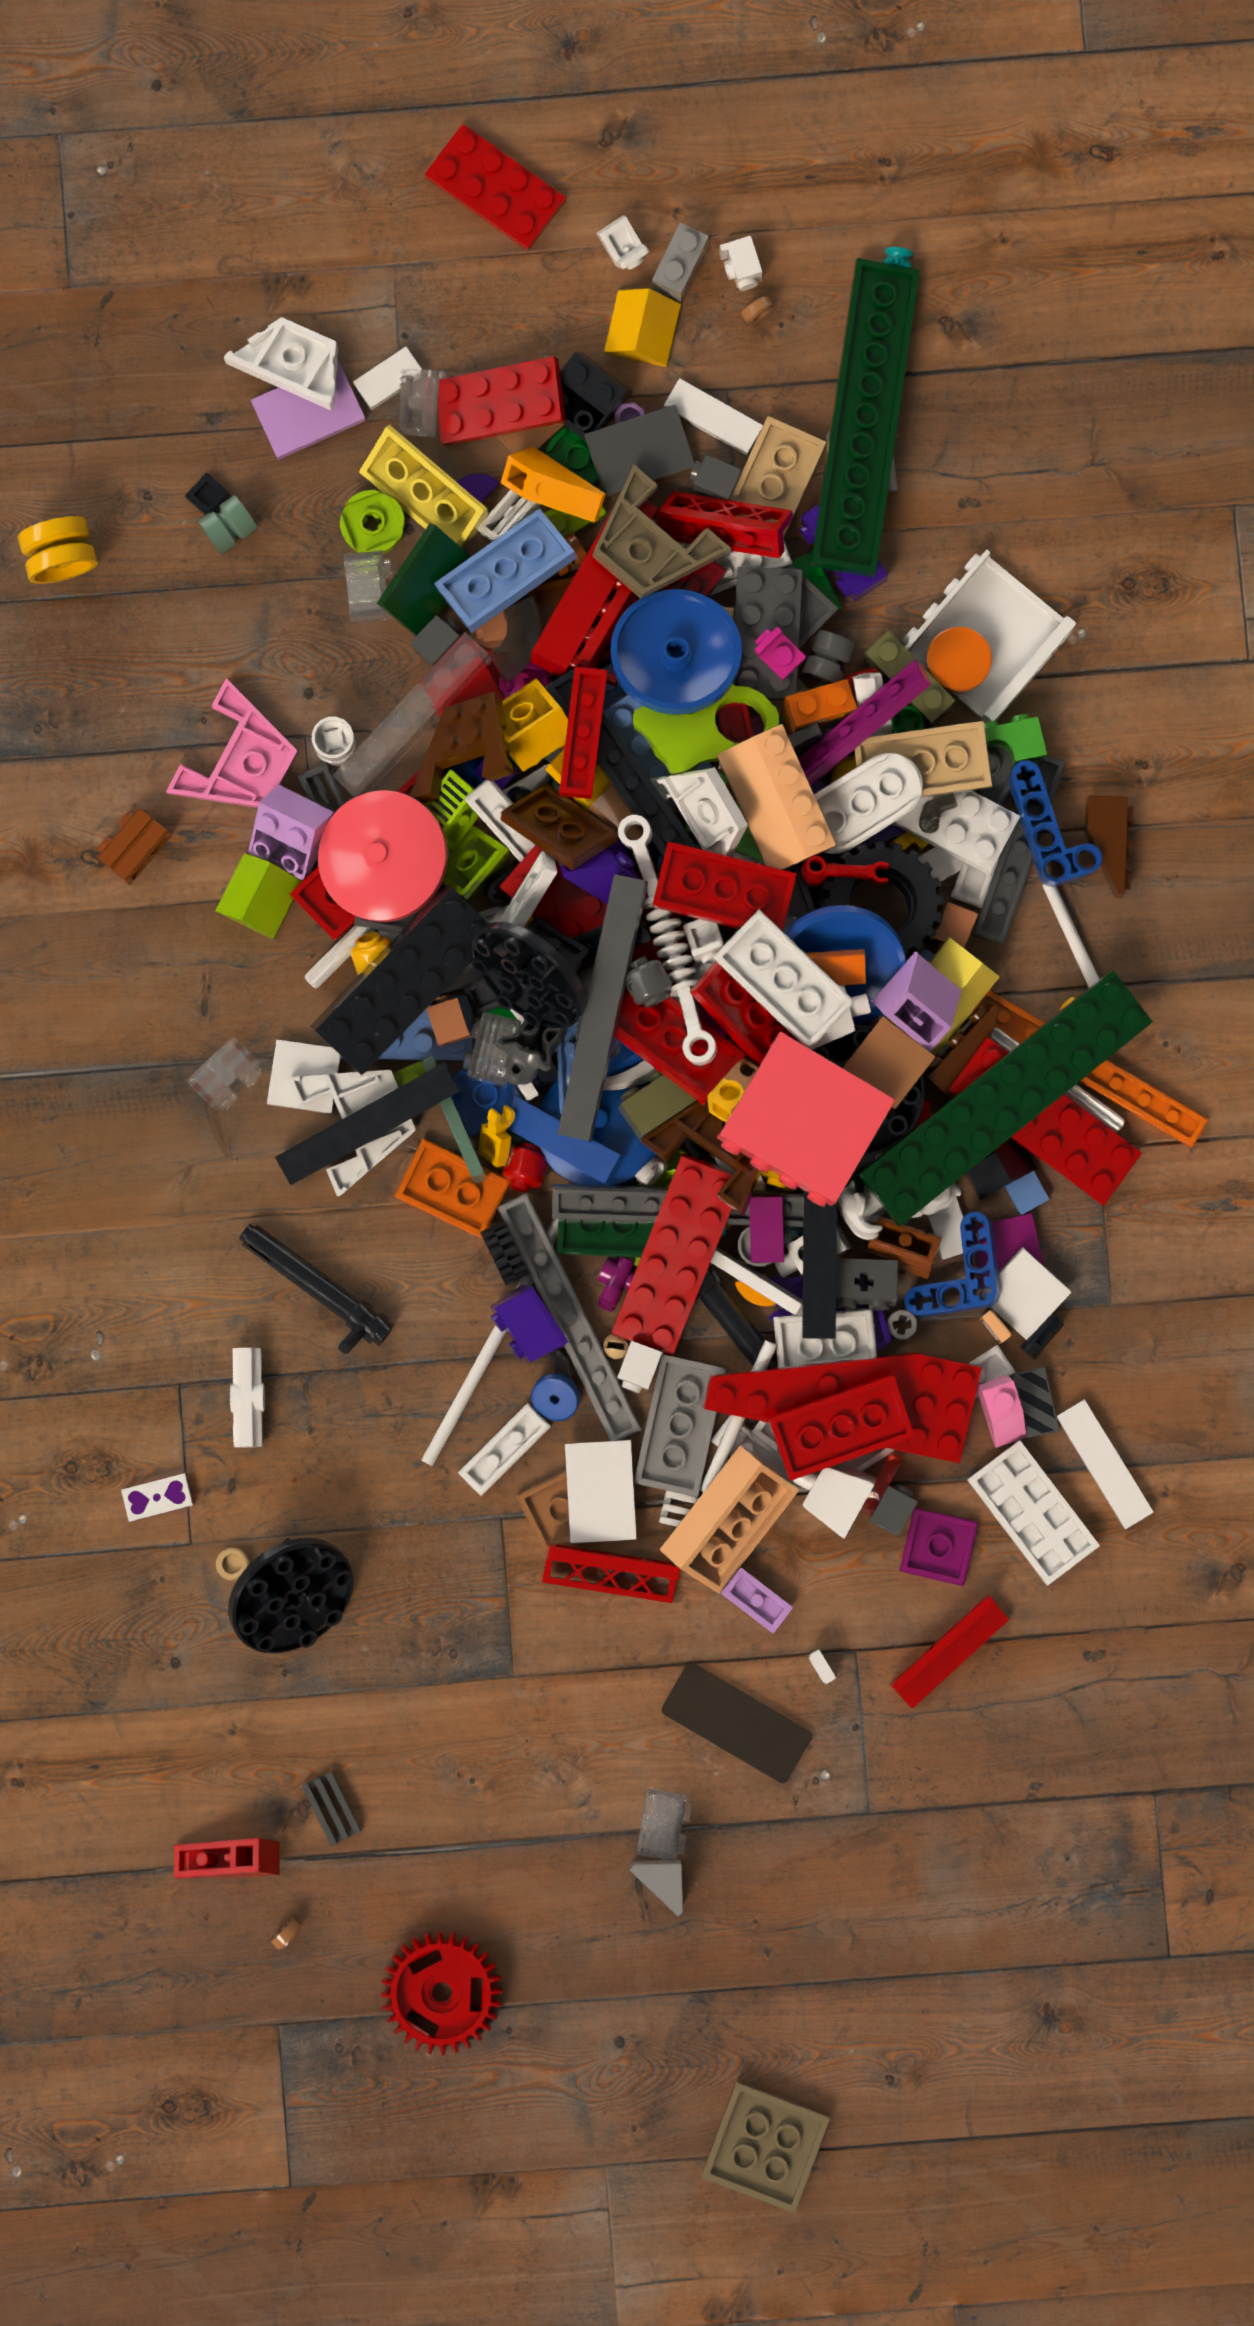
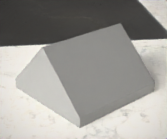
M681 1859L633 1861L629 1870L667 1907L679 1916L683 1912Z

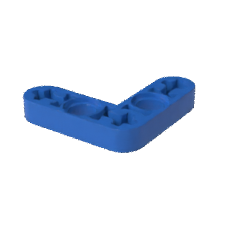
M970 1212L961 1221L960 1231L966 1278L911 1288L907 1292L904 1302L906 1309L910 1313L918 1317H929L987 1308L998 1302L1000 1283L992 1222L987 1216L980 1212ZM976 1219L981 1224H984V1228L979 1229L978 1233L979 1240L987 1241L986 1245L975 1244L970 1246L971 1242L977 1243L976 1234L969 1231V1227L974 1226V1220ZM978 1251H986L989 1257L987 1265L983 1268H975L972 1263V1258ZM990 1273L991 1275L990 1277L984 1276L985 1286L992 1289L991 1293L986 1294V1300L977 1295V1291L982 1290V1281L978 1277L974 1278V1274L986 1275ZM957 1288L961 1294L960 1300L956 1305L948 1306L945 1303L944 1295L948 1289ZM919 1294L925 1298L936 1297L939 1308H936V1303L927 1302L923 1304V1309L921 1310L920 1307L914 1305V1301L919 1299Z

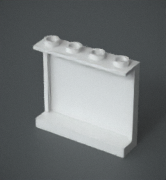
M988 550L981 557L976 553L964 567L968 571L960 581L955 578L943 592L947 597L940 605L934 602L923 615L926 621L918 630L913 627L902 640L905 644L904 647L928 671L926 666L927 652L931 642L939 633L952 627H967L980 633L988 642L992 653V665L988 676L980 686L971 691L964 692L963 694L947 692L985 723L997 721L1074 631L1077 624L1069 616L1065 618L1060 616L989 557L990 551Z

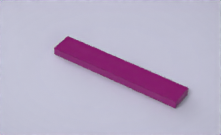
M913 660L798 758L810 786L931 685L923 666L917 660Z

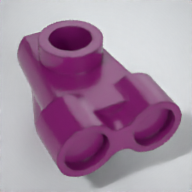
M610 1257L606 1259L597 1281L606 1284L597 1303L600 1308L608 1312H614L622 1289L628 1290L634 1272L631 1269L634 1263L624 1257H620L619 1261Z

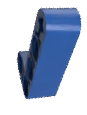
M1032 761L1018 762L1009 773L1008 785L1041 882L1047 886L1055 887L1092 875L1102 862V853L1099 848L1089 843L1069 849L1065 848L1040 769ZM1021 771H1023L1024 775H1031L1027 783L1030 793L1024 797L1022 794L1027 790L1024 780L1018 781L1017 779ZM1027 802H1038L1042 807V814L1034 816L1028 813L1026 809ZM1044 831L1050 834L1052 845L1049 847L1041 846L1036 839L1037 833ZM1088 853L1093 858V867H1082L1078 863V854ZM1052 862L1059 864L1062 868V876L1059 878L1051 877L1046 869L1047 864Z

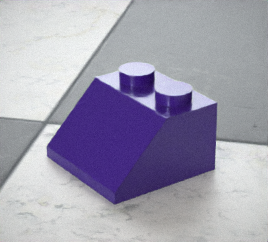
M617 838L616 843L574 870L569 869L558 861L564 878L607 905L614 874L638 879L633 867L635 864L627 851L628 848L621 842L620 838Z
M522 1284L490 1306L494 1312L490 1316L500 1332L507 1331L512 1339L508 1344L519 1360L524 1357L526 1361L533 1362L569 1342L531 1286Z

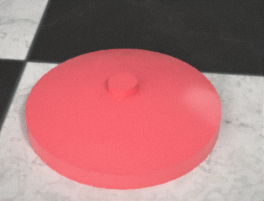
M387 790L361 794L341 806L325 826L318 849L320 876L332 899L349 913L374 922H391L404 919L425 907L441 887L448 865L446 836L434 814L416 799L403 793Z

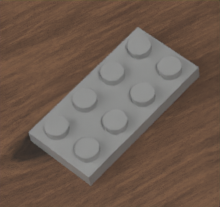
M662 1354L634 1478L635 1484L698 1497L716 1412L703 1409V1403L710 1375L725 1374L726 1368Z

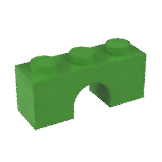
M1022 714L1010 718L1011 723L998 725L997 721L984 723L987 747L998 745L1006 749L1010 755L1013 767L1020 761L1037 762L1045 760L1047 751L1038 716L1030 718L1029 714Z

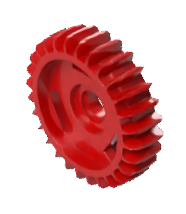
M442 1930L438 1931L437 1940H432L430 1933L426 1932L424 1943L421 1944L417 1937H413V1949H410L405 1944L401 1946L405 1954L403 1958L397 1954L392 1956L394 1962L398 1964L396 1967L386 1966L385 1970L392 1975V1978H383L381 1980L382 1984L390 1987L389 1990L381 1992L380 1997L389 1998L390 2002L383 2005L382 2010H392L393 2014L386 2021L387 2023L398 2022L399 2025L394 2033L396 2035L404 2030L407 2033L403 2041L405 2044L412 2038L417 2040L415 2050L418 2051L423 2043L428 2044V2054L433 2052L435 2046H439L441 2055H445L447 2046L451 2045L456 2054L459 2052V2043L463 2042L467 2049L471 2048L470 2037L473 2036L478 2041L482 2040L480 2028L488 2032L492 2029L486 2020L487 2018L497 2020L498 2015L491 2008L502 2006V2002L494 1999V1995L502 1994L503 1988L494 1987L493 1984L501 1979V1975H491L490 1971L497 1966L496 1962L486 1964L485 1960L489 1952L486 1951L479 1955L477 1953L480 1945L479 1942L473 1944L471 1948L467 1946V1935L462 1938L461 1942H457L455 1931H452L448 1940L444 1939ZM434 1950H439L443 1959L413 1974L409 1966L410 1963ZM472 1977L483 1979L481 2011H470ZM444 1982L451 1987L452 1995L448 2000L438 2001L434 1998L432 1990L437 1983ZM411 2009L439 2026L435 2035L423 2031L410 2022L407 2015Z

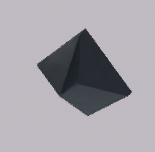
M1010 1137L965 1175L981 1201L1038 1168L1028 1150Z

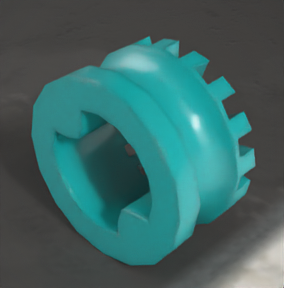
M893 246L885 249V254L888 258L884 259L883 263L911 268L912 264L909 262V259L913 258V251Z

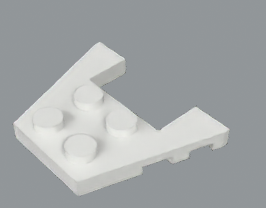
M715 767L650 778L666 803L673 798L702 850L729 857L732 856L748 823Z
M391 1070L366 1071L363 1075L359 1072L288 1078L299 1106L331 1093L342 1119L398 1088ZM412 1119L356 1149V1157L326 1169L337 1196L347 1191L416 1131Z

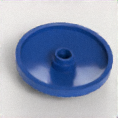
M662 590L637 600L620 617L611 639L612 669L622 689L640 705L664 714H689L715 704L732 687L741 665L742 643L734 620L717 602L703 594L689 590Z
M837 905L812 911L798 919L786 930L784 934L804 953L864 949L866 984L844 986L846 993L850 997L866 994L871 1013L852 1017L854 1025H861L882 1014L872 1000L906 963L900 938L886 920L863 908Z
M626 1066L620 1073L630 1069V1067ZM557 1080L545 1095L540 1109L561 1120L562 1114L559 1107ZM650 1081L638 1085V1088L640 1090L650 1084ZM634 1087L619 1090H603L592 1139L624 1156L609 1186H626L637 1180L635 1175L651 1159L659 1157L641 1144L618 1110L620 1103L623 1102L621 1096ZM540 1148L551 1168L570 1184L606 1185Z

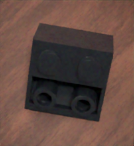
M575 351L560 372L566 422L562 424L586 441L584 434L605 428L613 420L618 408L625 404L633 390L586 354Z

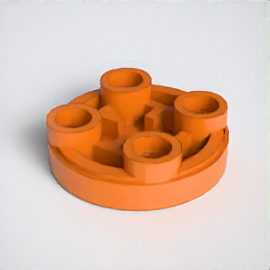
M952 627L939 633L931 642L926 657V666L931 676L945 690L955 694H963L980 686L988 676L992 665V653L988 642L980 633L967 627Z

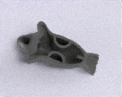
M524 1021L515 1034L500 1038L496 1043V1047L507 1053L505 1070L508 1082L511 1085H526L536 1078L539 1069L543 1071L550 1070L552 1068L551 1057L563 1041L568 1027L551 1028L542 1025L533 1027Z

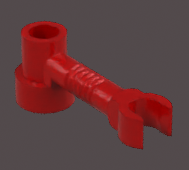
M812 856L804 862L801 869V878L809 886L821 885L828 876L860 878L872 881L876 885H885L889 879L877 877L875 871L877 869H888L889 864L880 861L874 865L869 864L866 866L826 863L822 857ZM818 866L820 871H812L810 867Z

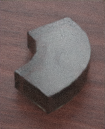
M533 596L503 611L507 624L506 637L501 646L491 653L490 657L506 684L519 676L532 659L531 652L539 639L540 617Z

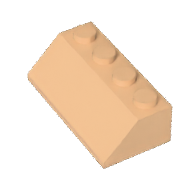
M783 724L753 736L716 755L743 817L748 823V828L765 866L785 870L836 846Z
M740 1445L660 1548V1551L681 1570L720 1594L799 1492V1489L760 1458Z

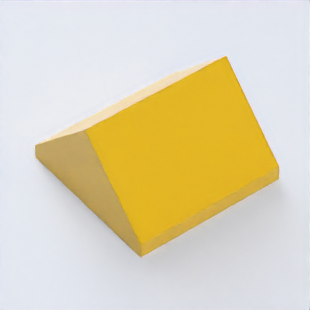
M650 288L618 290L604 354L667 367L681 304Z

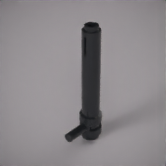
M250 1223L240 1235L239 1239L243 1242L242 1246L345 1321V1326L352 1331L338 1346L342 1353L348 1354L362 1338L369 1344L374 1342L380 1346L392 1331L394 1325L389 1322V1317L382 1312L380 1314L376 1313L373 1310L374 1306L366 1300L360 1301L259 1225L253 1226Z
M708 1268L696 1300L700 1299L749 1363L754 1366L765 1339L720 1283L722 1279L716 1271L712 1272ZM775 1352L767 1370L778 1368L777 1354Z

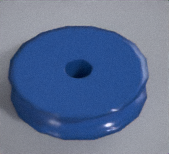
M551 1373L543 1375L537 1380L531 1392V1402L534 1409L542 1417L550 1421L560 1422L569 1419L575 1414L580 1404V1392L577 1385L570 1378L562 1374Z

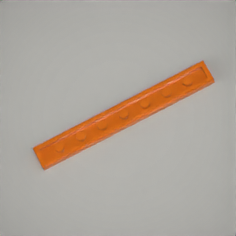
M990 990L972 1011L973 1013L980 1005L986 1007L988 1003L994 1004L999 1009L994 1028L1000 1029L1019 1044L1045 1024L1043 1021ZM1109 1060L1104 1061L1080 1081L1081 1084L1190 1148L1194 1146L1209 1120Z

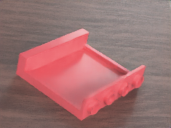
M779 1032L724 1128L717 1136V1139L722 1141L721 1147L736 1156L741 1152L751 1158L749 1163L758 1170L765 1173L771 1170L780 1176L778 1180L785 1186L796 1190L798 1186L809 1193L807 1198L822 1207H825L826 1203L832 1206L841 1195L895 1099L784 1033Z

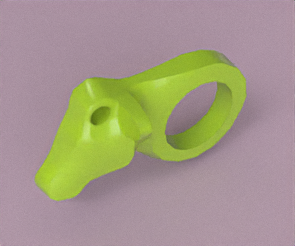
M733 684L729 691L715 704L692 714H664L642 706L634 711L633 726L647 739L655 756L666 765L669 773L674 775L696 771L698 765L705 762H719L716 755L739 744L727 740L718 731L715 724V715L724 705L744 703L753 707L762 718L764 732L779 726V714L776 706H773L764 694L750 687L734 686Z

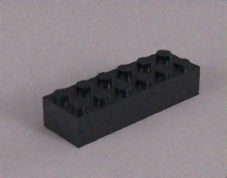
M446 884L310 1027L357 1072L363 1075L473 961V939L489 923L461 895Z

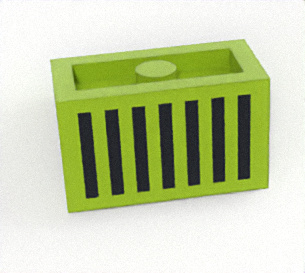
M450 769L442 780L439 799L427 802L424 806L437 818L446 836L448 849L454 851L479 815L465 801V797L476 788L469 785L456 772Z

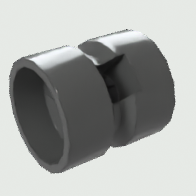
M819 630L811 647L814 655L807 657L801 674L814 683H822L823 686L844 680L847 671L843 666L850 664L857 647L856 644L835 633Z

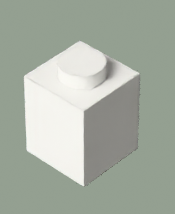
M631 1341L617 1379L623 1381L621 1387L639 1394L642 1388L648 1390L662 1352Z

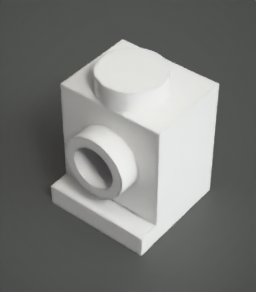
M751 236L720 245L719 255L721 260L728 259L724 261L728 279H734L740 291L756 287L758 285L757 282L762 281V269Z

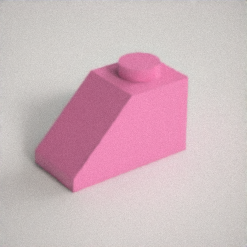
M1007 1375L978 1384L977 1393L995 1448L1026 1438L1024 1413L1014 1381Z

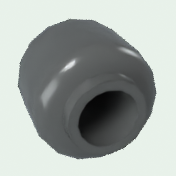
M645 956L630 964L631 971L626 976V987L635 1004L645 1005L646 1008H650L670 997L668 992L672 988V982L661 961H648Z

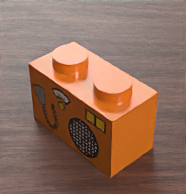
M846 679L786 696L780 711L790 736L813 723H817L823 730L835 727L857 709V705Z

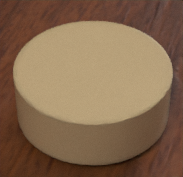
M227 1548L218 1555L216 1569L222 1578L235 1581L238 1580L242 1572L248 1567L250 1561L243 1550Z

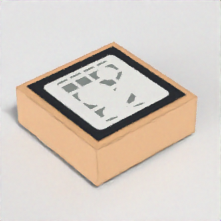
M993 1310L988 1311L979 1318L999 1344L1011 1336V1332Z

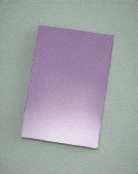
M337 361L335 402L332 411L279 387L251 400L277 460L366 421L339 361Z

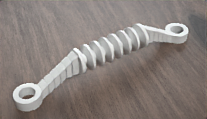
M629 815L619 824L618 836L627 848L633 849L643 880L648 882V898L644 900L643 909H654V911L646 915V920L658 922L650 927V933H661L660 936L653 940L655 946H665V948L657 952L658 958L669 959L662 964L666 971L672 970L668 976L672 983L676 982L668 993L671 997L679 996L688 1035L682 1045L683 1053L691 1063L699 1066L706 1065L716 1057L717 1044L709 1033L702 1031L696 1000L690 993L698 980L688 979L696 974L695 968H685L686 965L693 961L692 956H681L682 953L689 949V945L687 943H677L685 937L684 931H674L682 922L679 918L670 919L676 913L652 907L658 883V876L647 848L652 838V828L642 816ZM635 824L641 825L644 830L643 835L637 840L628 839L627 830L629 827ZM701 1039L706 1040L709 1044L706 1054L694 1056L691 1052L693 1043Z

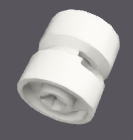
M327 717L315 725L312 732V743L318 757L324 763L331 766H341L348 763L354 757L356 739L351 726L344 719Z

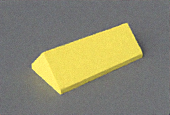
M391 425L385 428L359 471L380 491L394 498L402 510L423 528L426 529L430 523L436 525L462 549L478 532L477 528L488 517V510L483 504Z
M948 937L929 963L962 991L952 1028L931 1050L930 1053L933 1055L942 1051L948 1039L960 1028L1000 977L950 937ZM885 1017V1018H886L887 1020H889L892 1024H894L896 1027H898V1026H897L895 1023H893L889 1018Z

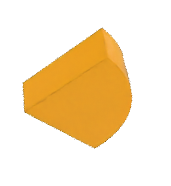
M741 1281L735 1282L740 1295L750 1303L762 1307L775 1306L772 1300Z

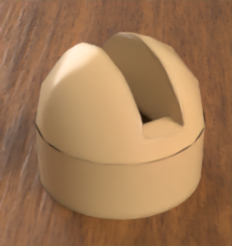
M610 1334L604 1339L603 1351L607 1357L621 1359L626 1355L629 1348L627 1339L614 1334ZM608 1342L624 1344V1350L607 1348Z

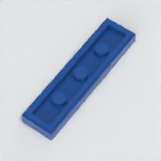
M518 1096L514 1097L510 1108L515 1111V1119L507 1129L608 1186L610 1185L624 1159L623 1155L594 1139L590 1142L558 1135L559 1119Z

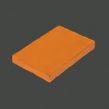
M422 1138L394 1197L483 1239L480 1232L489 1228L511 1182L506 1180L504 1176L481 1166L487 1180L476 1184V1182H473L462 1156Z

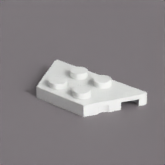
M281 317L270 324L265 331L258 332L247 339L248 345L235 353L229 351L224 356L226 364L328 410L332 411L334 408L338 345L336 341Z

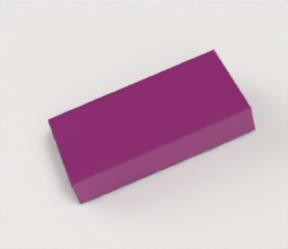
M752 1195L749 1202L751 1263L784 1262L783 1195Z

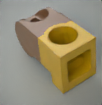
M741 1059L707 1096L709 1113L726 1123L759 1067L746 1059Z

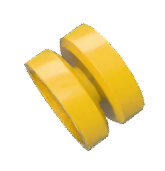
M67 516L47 520L30 526L18 534L17 539L22 554L30 557L25 563V568L31 583L45 584L67 580L87 573L98 565L94 547L85 543L90 537V532L84 517Z

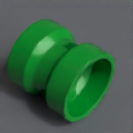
M905 706L891 718L892 734L922 730L923 718L920 712L913 707Z

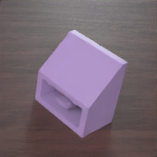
M277 785L259 802L248 853L273 863L303 881L309 875L318 858L322 833L334 812L281 785Z
M915 951L872 1002L887 1018L931 1052L952 1028L962 990Z

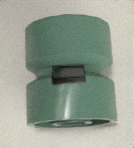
M235 495L219 505V514L212 511L197 521L221 555L234 548L236 537L245 540L259 529Z

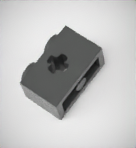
M837 1258L836 1307L839 1309H855L856 1305H869L871 1310L883 1311L888 1310L889 1306H895L897 1300L898 1260ZM860 1279L866 1280L868 1285L867 1291H861L860 1286L855 1284H859Z

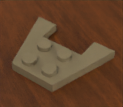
M633 465L592 557L639 598H643L729 554L731 548L710 529L706 528L685 550L639 510L657 490L658 485L637 466Z

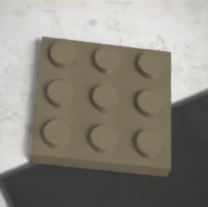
M736 2081L701 2178L796 2213L830 2117Z

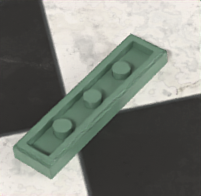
M433 1056L424 1059L422 1062L426 1072L437 1067ZM449 1097L439 1104L473 1182L478 1184L487 1179L454 1102Z

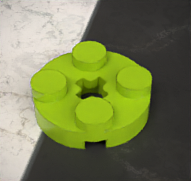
M366 490L355 494L348 500L340 518V529L345 542L356 553L362 556H380L393 550L403 539L405 528L404 514L401 506L394 498L380 493V491ZM373 515L374 519H381L382 523L378 525V530L372 531L370 528H364L363 525L368 522V516Z

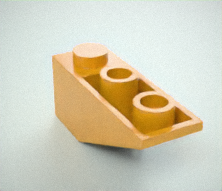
M533 446L508 455L501 484L526 500L592 522L598 520L605 497L604 492Z

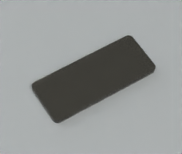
M692 1662L685 1666L662 1706V1713L779 1783H786L812 1739V1733Z

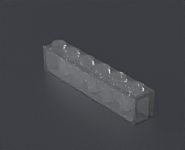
M465 632L332 775L333 778L354 798L371 792L443 713L444 708H447L492 661L489 653Z

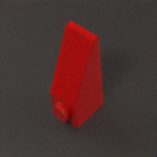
M253 1838L174 1845L175 1879L243 1878L280 1875V1842Z

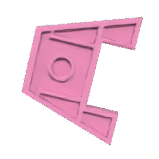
M226 678L211 707L239 722L210 778L180 764L166 790V794L258 808L259 802L277 785H282L298 751Z

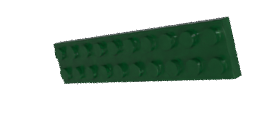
M857 258L855 261L810 566L873 578L876 574L920 274L918 269Z
M1109 971L858 1174L897 1226H902L1142 1032L1153 1021L1115 971Z

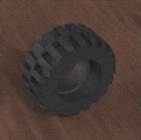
M874 841L871 846H867L865 843L858 845L853 851H847L840 856L835 863L866 866L883 861L889 864L888 869H877L875 874L879 878L889 879L888 882L895 885L906 899L908 918L904 926L896 933L902 943L907 962L915 951L920 954L937 934V928L941 925L943 918L941 908L944 906V896L939 895L938 892L941 887L939 878L931 876L930 872L933 868L928 862L922 864L917 860L920 854L912 849L909 853L902 851L903 845L893 842L891 846H885L884 841ZM828 876L819 885V894L815 898V908L820 909L837 905L850 906V896L853 889L865 879Z

